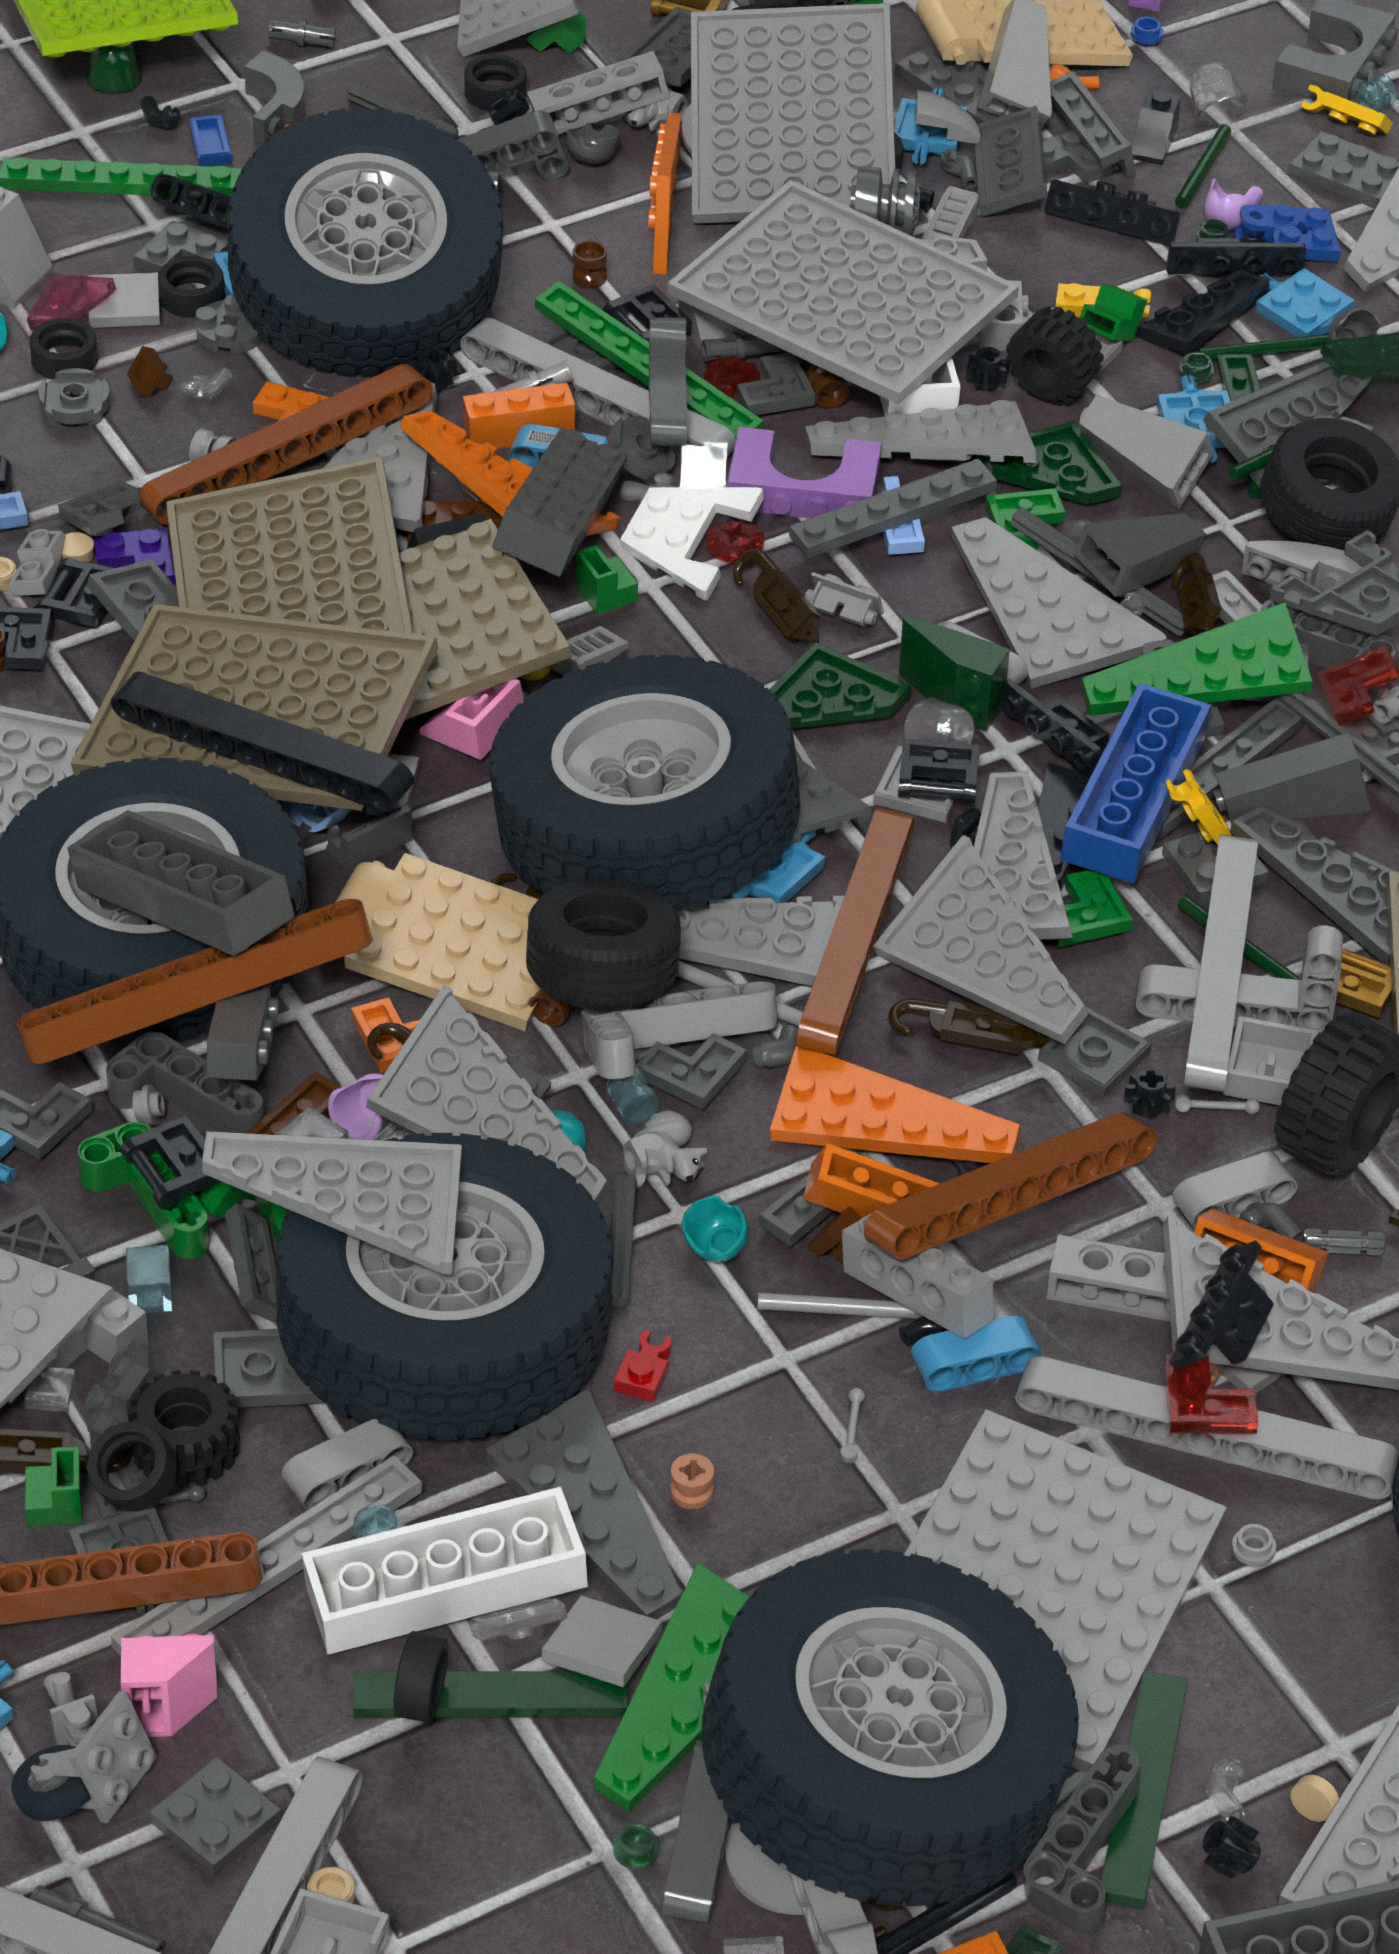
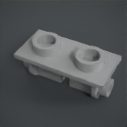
M812 572L811 577L815 589H808L805 598L816 611L834 616L839 605L844 606L840 613V619L862 627H866L867 624L873 626L877 619V613L883 615L884 610L880 595L872 588L864 585L855 587L844 583L843 580L835 575L825 574L823 576Z

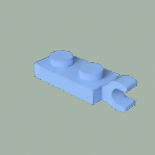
M898 476L883 477L885 491H882V493L900 487ZM919 519L882 532L888 555L924 552L925 540Z

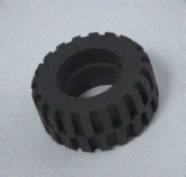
M1355 1012L1336 1016L1335 1020H1331L1325 1025L1322 1033L1319 1032L1316 1035L1310 1048L1305 1050L1300 1058L1301 1061L1298 1067L1294 1069L1290 1077L1287 1089L1283 1092L1282 1103L1276 1114L1277 1123L1274 1125L1276 1141L1284 1152L1333 1177L1347 1175V1172L1354 1171L1358 1163H1362L1368 1157L1370 1150L1376 1147L1382 1133L1390 1125L1395 1110L1399 1107V1034Z

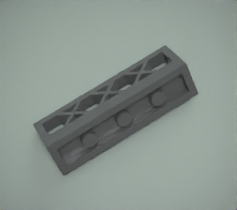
M1074 71L1050 81L1051 102L1099 165L1105 168L1116 163L1127 179L1135 176L1136 170L1130 143Z

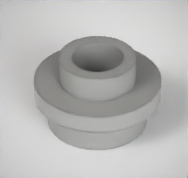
M152 1084L144 1085L142 1090L134 1091L132 1102L137 1122H146L149 1126L157 1125L160 1116L165 1114L163 1094L160 1091L156 1092Z
M1245 1525L1234 1535L1231 1547L1234 1556L1246 1565L1262 1566L1269 1563L1275 1556V1539L1270 1530L1262 1525Z

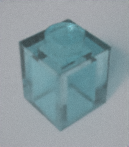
M169 1245L126 1247L128 1300L146 1311V1313L172 1311Z

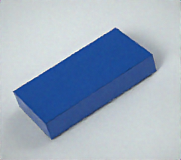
M222 115L189 118V129L198 165L232 164V152Z

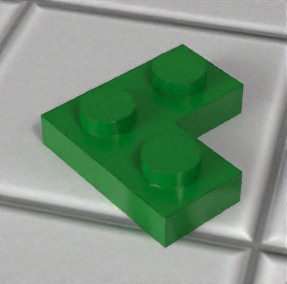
M1056 488L987 495L985 509L989 519L1037 551L1039 544L1011 525L1013 514L1018 509L1025 508L1048 524L1064 523L1065 510Z
M1087 870L1066 875L1065 888L1074 903L1064 905L1073 938L1054 939L1058 947L1131 931L1133 919L1106 874Z

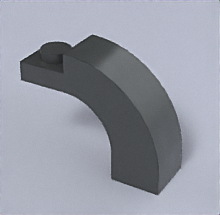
M264 50L260 51L244 66L245 94L268 102L253 116L254 144L261 146L264 142L267 143L271 136L281 129L283 130L286 121L297 122L302 120L304 122L305 119L304 81L300 72L284 58Z

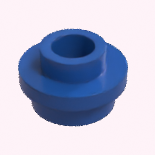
M1140 17L1131 28V37L1141 45L1151 46L1162 40L1163 28L1160 21L1154 17Z

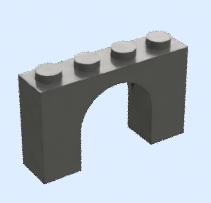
M1318 0L1311 10L1308 37L1342 47L1350 52L1340 55H1328L1287 44L1276 60L1272 88L1316 101L1317 94H1313L1308 90L1309 85H1315L1324 92L1332 93L1349 101H1352L1354 98L1358 99L1364 82L1371 80L1375 66L1382 64L1387 48H1392L1396 42L1398 29L1394 28L1396 15L1347 0Z

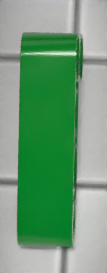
M141 1122L126 1123L81 1142L77 1153L82 1186L90 1191L101 1192L128 1182L164 1239L178 1257L195 1259L208 1251V1215L196 1195L192 1193L181 1198L170 1209L164 1210L159 1208L153 1199V1190L135 1165L129 1164L120 1152V1148L126 1140L151 1130L148 1125ZM157 1150L148 1152V1156L167 1182L176 1178Z

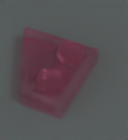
M52 274L26 319L30 330H34L42 323L56 318L79 320L115 292L116 286L113 278Z

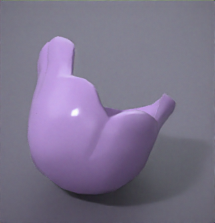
M1217 178L1211 180L1210 189L1204 201L1205 218L1210 225L1219 230L1234 231L1235 228L1243 226L1240 214L1241 207L1244 205H1259L1264 196L1263 190L1258 186H1252L1245 195L1237 193L1228 195L1219 186Z
M367 1074L349 1085L334 1090L330 1094L328 1114L333 1126L336 1127L337 1131L344 1138L376 1140L380 1134L395 1124V1122L366 1108L367 1099L383 1074ZM366 1116L374 1120L373 1127L369 1126Z

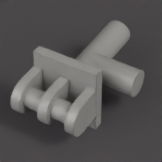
M66 1672L50 1674L45 1678L44 1686L56 1705V1708L49 1710L56 1746L69 1744L76 1747L98 1719L95 1698L91 1694L74 1700L70 1675Z

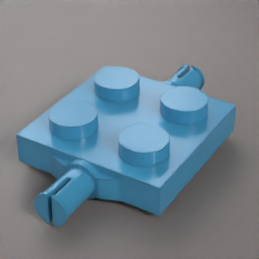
M938 87L934 88L931 93L937 94ZM940 88L938 95L945 97V91ZM902 98L894 123V133L901 138L904 151H914L912 160L915 164H918L919 157L920 165L924 164L928 153L941 156L948 149H953L957 152L960 141L946 140L947 128L915 124V100ZM960 106L967 112V107Z
M1305 268L1283 282L1275 280L1267 273L1261 275L1269 278L1270 290L1256 301V311L1295 337L1328 333L1332 319L1340 312L1353 309L1355 306L1354 299Z
M1185 375L1180 379L1183 391L1158 394L1157 409L1159 416L1207 432L1214 451L1210 459V463H1213L1218 457L1215 448H1224L1225 446L1203 420L1209 411L1230 403L1227 390L1206 391L1197 389L1194 376L1189 375L1188 381V377Z
M816 830L803 833L802 840L789 844L787 849H784L780 858L774 864L769 865L767 871L757 879L753 877L752 882L737 891L733 889L731 894L724 897L745 898L752 895L757 898L770 897L775 903H786L825 868V856L806 845L808 841L816 836Z

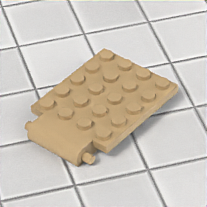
M918 0L916 12L943 60L956 61L958 65H964L967 61L990 63L1002 16L1011 0ZM1034 0L1036 3L1046 6L1049 64L1130 66L1133 54L1100 0Z
M407 853L403 854L395 870L386 868L380 861H373L372 863L362 862L355 867L336 902L345 899H359L362 901L373 941L366 948L344 956L345 968L435 999L443 985L452 988L454 998L464 1010L526 1031L534 1016L533 1010L537 1004L536 1002L533 1007H530L529 1002L533 995L541 989L532 979L526 966L528 917L531 908L539 899Z

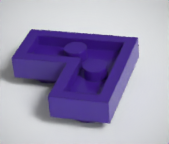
M166 528L93 536L98 565L118 568L152 559L176 586Z

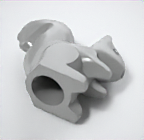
M667 86L670 98L628 111L622 118L633 127H643L648 124L650 131H654L659 127L660 123L666 124L668 113H682V121L683 114L688 107V101L684 94L673 92Z
M665 1110L651 1115L650 1120L645 1123V1129L636 1133L632 1139L624 1144V1168L628 1174H632L636 1178V1188H641L644 1185L646 1175L655 1173L658 1174L665 1186L670 1185V1175L672 1174L683 1181H691L697 1176L699 1169L705 1166L701 1159L708 1152L706 1148H679L684 1146L692 1135L690 1122L680 1113Z

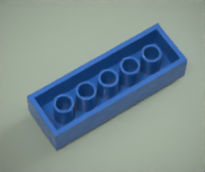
M1143 683L1138 684L1065 826L1060 860L1135 883L1175 801L1171 798L1165 781L1170 780L1173 785H1180L1185 781L1186 777L1183 771L1191 769L1206 739L1211 704Z

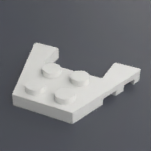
M650 487L620 539L621 548L654 570L660 568L672 576V581L682 587L684 585L689 586L695 590L696 596L708 601L721 577L719 567L690 559L716 513L751 522L764 500L763 489L758 487Z

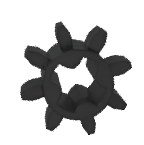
M501 88L490 96L494 103L488 108V112L496 125L520 117L530 110L527 99L517 89L510 91L509 88L506 90Z
M984 347L979 349L976 355H969L966 379H974L973 383L977 389L993 391L999 387L1000 383H1007L1009 364H1007L1006 359H1002V353L998 349Z
M441 348L424 350L421 355L417 356V363L413 364V368L436 385L437 392L443 391L448 385H453V377L457 376V361H449V352Z
M1145 1068L1139 1071L1138 1074H1130L1129 1084L1125 1085L1124 1101L1133 1102L1132 1113H1137L1145 1118H1154L1160 1115L1162 1111L1165 1113L1169 1112L1170 1103L1175 1098L1176 1085L1167 1084L1168 1074L1166 1072L1163 1073L1156 1068Z
M1230 1816L1227 1823L1223 1821L1215 1822L1209 1827L1203 1839V1849L1209 1854L1205 1863L1229 1878H1234L1236 1870L1241 1873L1250 1871L1258 1862L1261 1853L1260 1844L1254 1840L1259 1831L1234 1816Z

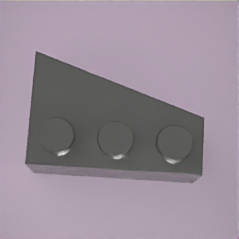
M271 982L216 1002L207 1039V1078L258 1079L264 1065H267L268 1057L271 1053L273 1022L277 1021L278 998H271Z

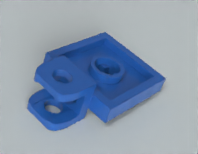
M1284 204L1244 205L1241 207L1240 214L1243 227L1234 229V238H1266L1267 243H1305V260L1338 263L1341 249L1330 210L1316 207H1290Z

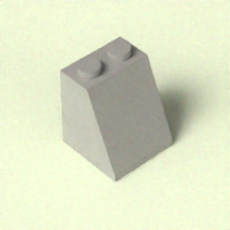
M0 187V303L15 308L53 272V266L19 194Z

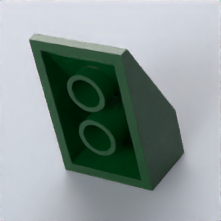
M905 614L902 622L899 675L951 720L987 732L1003 708L1004 681L1007 680L1010 648Z

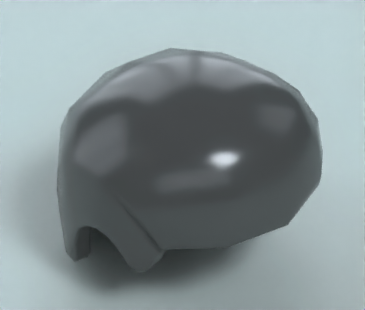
M587 123L580 130L576 128L568 130L565 140L569 152L576 159L585 163L599 164L613 157L620 133L618 129L610 124H606L601 131H595L591 123Z
M1363 307L1340 312L1332 319L1328 330V343L1332 353L1337 357L1354 349L1363 360L1367 359L1374 351V348L1379 345L1377 330L1381 327L1380 320L1372 310Z

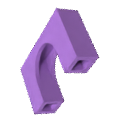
M739 427L727 487L762 488L764 500L756 513L813 518L876 495L882 442L846 438L841 465L833 474L817 480H797L781 474L772 465L775 431Z

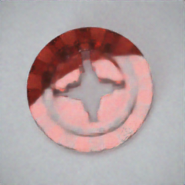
M730 355L728 359L717 357L715 362L707 363L704 380L727 396L737 397V384L759 381L760 372L757 371L756 363L747 362L745 357L735 359Z
M729 518L726 524L716 522L714 528L707 531L706 547L716 558L736 563L738 557L745 551L750 549L763 550L764 533L758 530L757 524L747 525L745 520L734 522ZM734 537H739L730 544V540L734 539Z

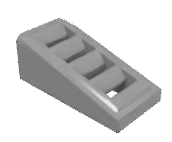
M949 186L944 192L922 239L934 240L935 235L947 236L953 239L963 238L978 215L979 195L972 191ZM938 231L951 234L952 236L939 233Z
M599 626L568 639L567 642L570 645L572 657L552 664L551 668L564 675L576 669H586V666L602 661L607 663L628 649L629 642Z

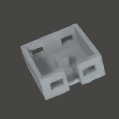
M1239 1016L1229 1057L1225 1092H1223V1095L1247 1100L1255 1099L1258 1102L1281 1106L1283 1092L1290 1083V1077L1294 1069L1298 1067L1301 1061L1300 1058L1305 1050L1310 1048L1313 1039L1319 1031Z
M300 1888L270 1954H382L390 1937L389 1914Z

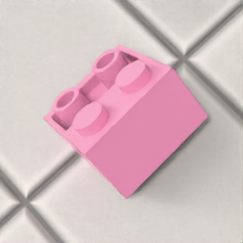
M513 679L441 706L419 729L420 734L481 760L492 749L496 733H498V729L505 718H509V713L519 703H524L520 680Z
M186 1634L184 1636L164 1637L144 1635L137 1638H121V1692L127 1693L148 1737L173 1736L218 1698L214 1635Z

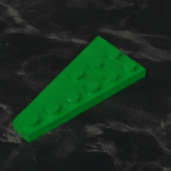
M1284 602L1082 678L1081 690L1089 715L1124 712L1139 683L1209 703L1311 692L1312 678L1286 603Z
M697 1563L594 1776V1788L628 1812L645 1798L695 1748L697 1740L702 1741L704 1683L711 1682L730 1625L738 1611L749 1598L748 1595L699 1563Z

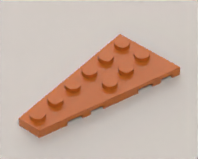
M668 113L666 124L660 123L658 144H656V154L654 155V165L652 166V175L650 177V196L653 197L651 198V208L649 209L648 229L655 230L653 274L667 275L674 209L673 191L676 190L682 113Z
M432 411L403 416L400 428L417 445H420L431 454L436 462L453 473L459 482L469 487L485 504L491 506L503 517L507 507L533 468L516 458L508 462L496 455L498 448L487 442L480 444L466 438V430ZM610 511L606 513V516L600 513L586 536L615 530L620 517Z
M795 1046L770 1127L771 1141L825 1146L829 1143L846 1149L993 1163L1017 1153L1021 1137L1020 1124L822 1052Z

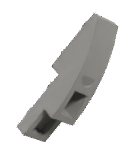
M1266 540L1247 542L1241 574L1272 585H1276L1294 574L1317 589L1325 591L1363 567L1361 564L1345 556L1344 550L1303 542Z

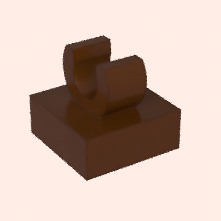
M145 346L141 347L127 372L138 395L151 397L156 387L168 389L174 378L173 375L165 374L168 366L161 362L155 349Z
M850 1206L831 1219L807 1246L818 1258L831 1249L833 1257L843 1264L842 1230L859 1221L861 1217Z

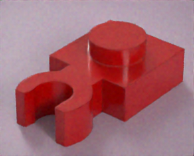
M643 1331L639 1337V1352L628 1349L614 1378L613 1391L654 1402L668 1373L669 1360L667 1359L671 1355L672 1338L666 1336L661 1345L653 1346L650 1345V1331Z

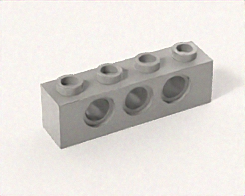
M653 51L527 92L532 112H547L552 117L558 134L585 126L587 123L592 124L670 98L663 69Z
M871 1214L842 1230L844 1272L963 1339L994 1321L993 1278L936 1247L907 1259L900 1260L865 1239L864 1227Z
M1058 1234L1049 1271L1046 1299L1170 1322L1165 1253Z

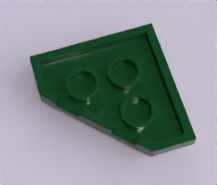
M1075 421L1029 432L1036 449V463H1023V456H1005L1004 462H990V457L977 455V458L997 480L1033 490L1056 488L1059 497L1087 505L1121 496L1122 485Z
M815 642L769 690L784 707L792 729L891 717L910 697L911 685Z

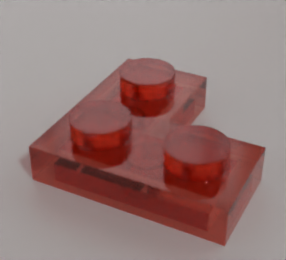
M1383 646L1316 673V676L1339 726L1374 713L1375 710L1367 690L1383 686L1389 681L1399 678V671L1387 646Z
M1165 1355L1164 1374L1170 1433L1257 1434L1259 1422L1255 1389H1212L1209 1355H1206L1200 1361L1176 1370L1169 1364L1172 1355Z

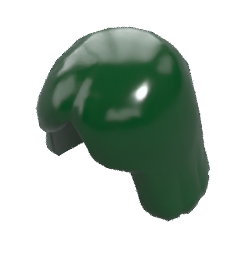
M130 44L125 47L102 46L98 50L90 52L89 71L86 77L88 85L96 91L107 93H123L136 88L141 82V74L138 69L136 52L133 45Z

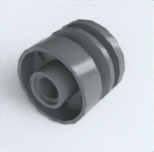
M858 166L856 185L851 187L850 208L895 229L896 226L903 227V232L912 236L916 225H918L921 190L917 181V170H908L907 185H899L900 169H894L890 184H883L881 168Z

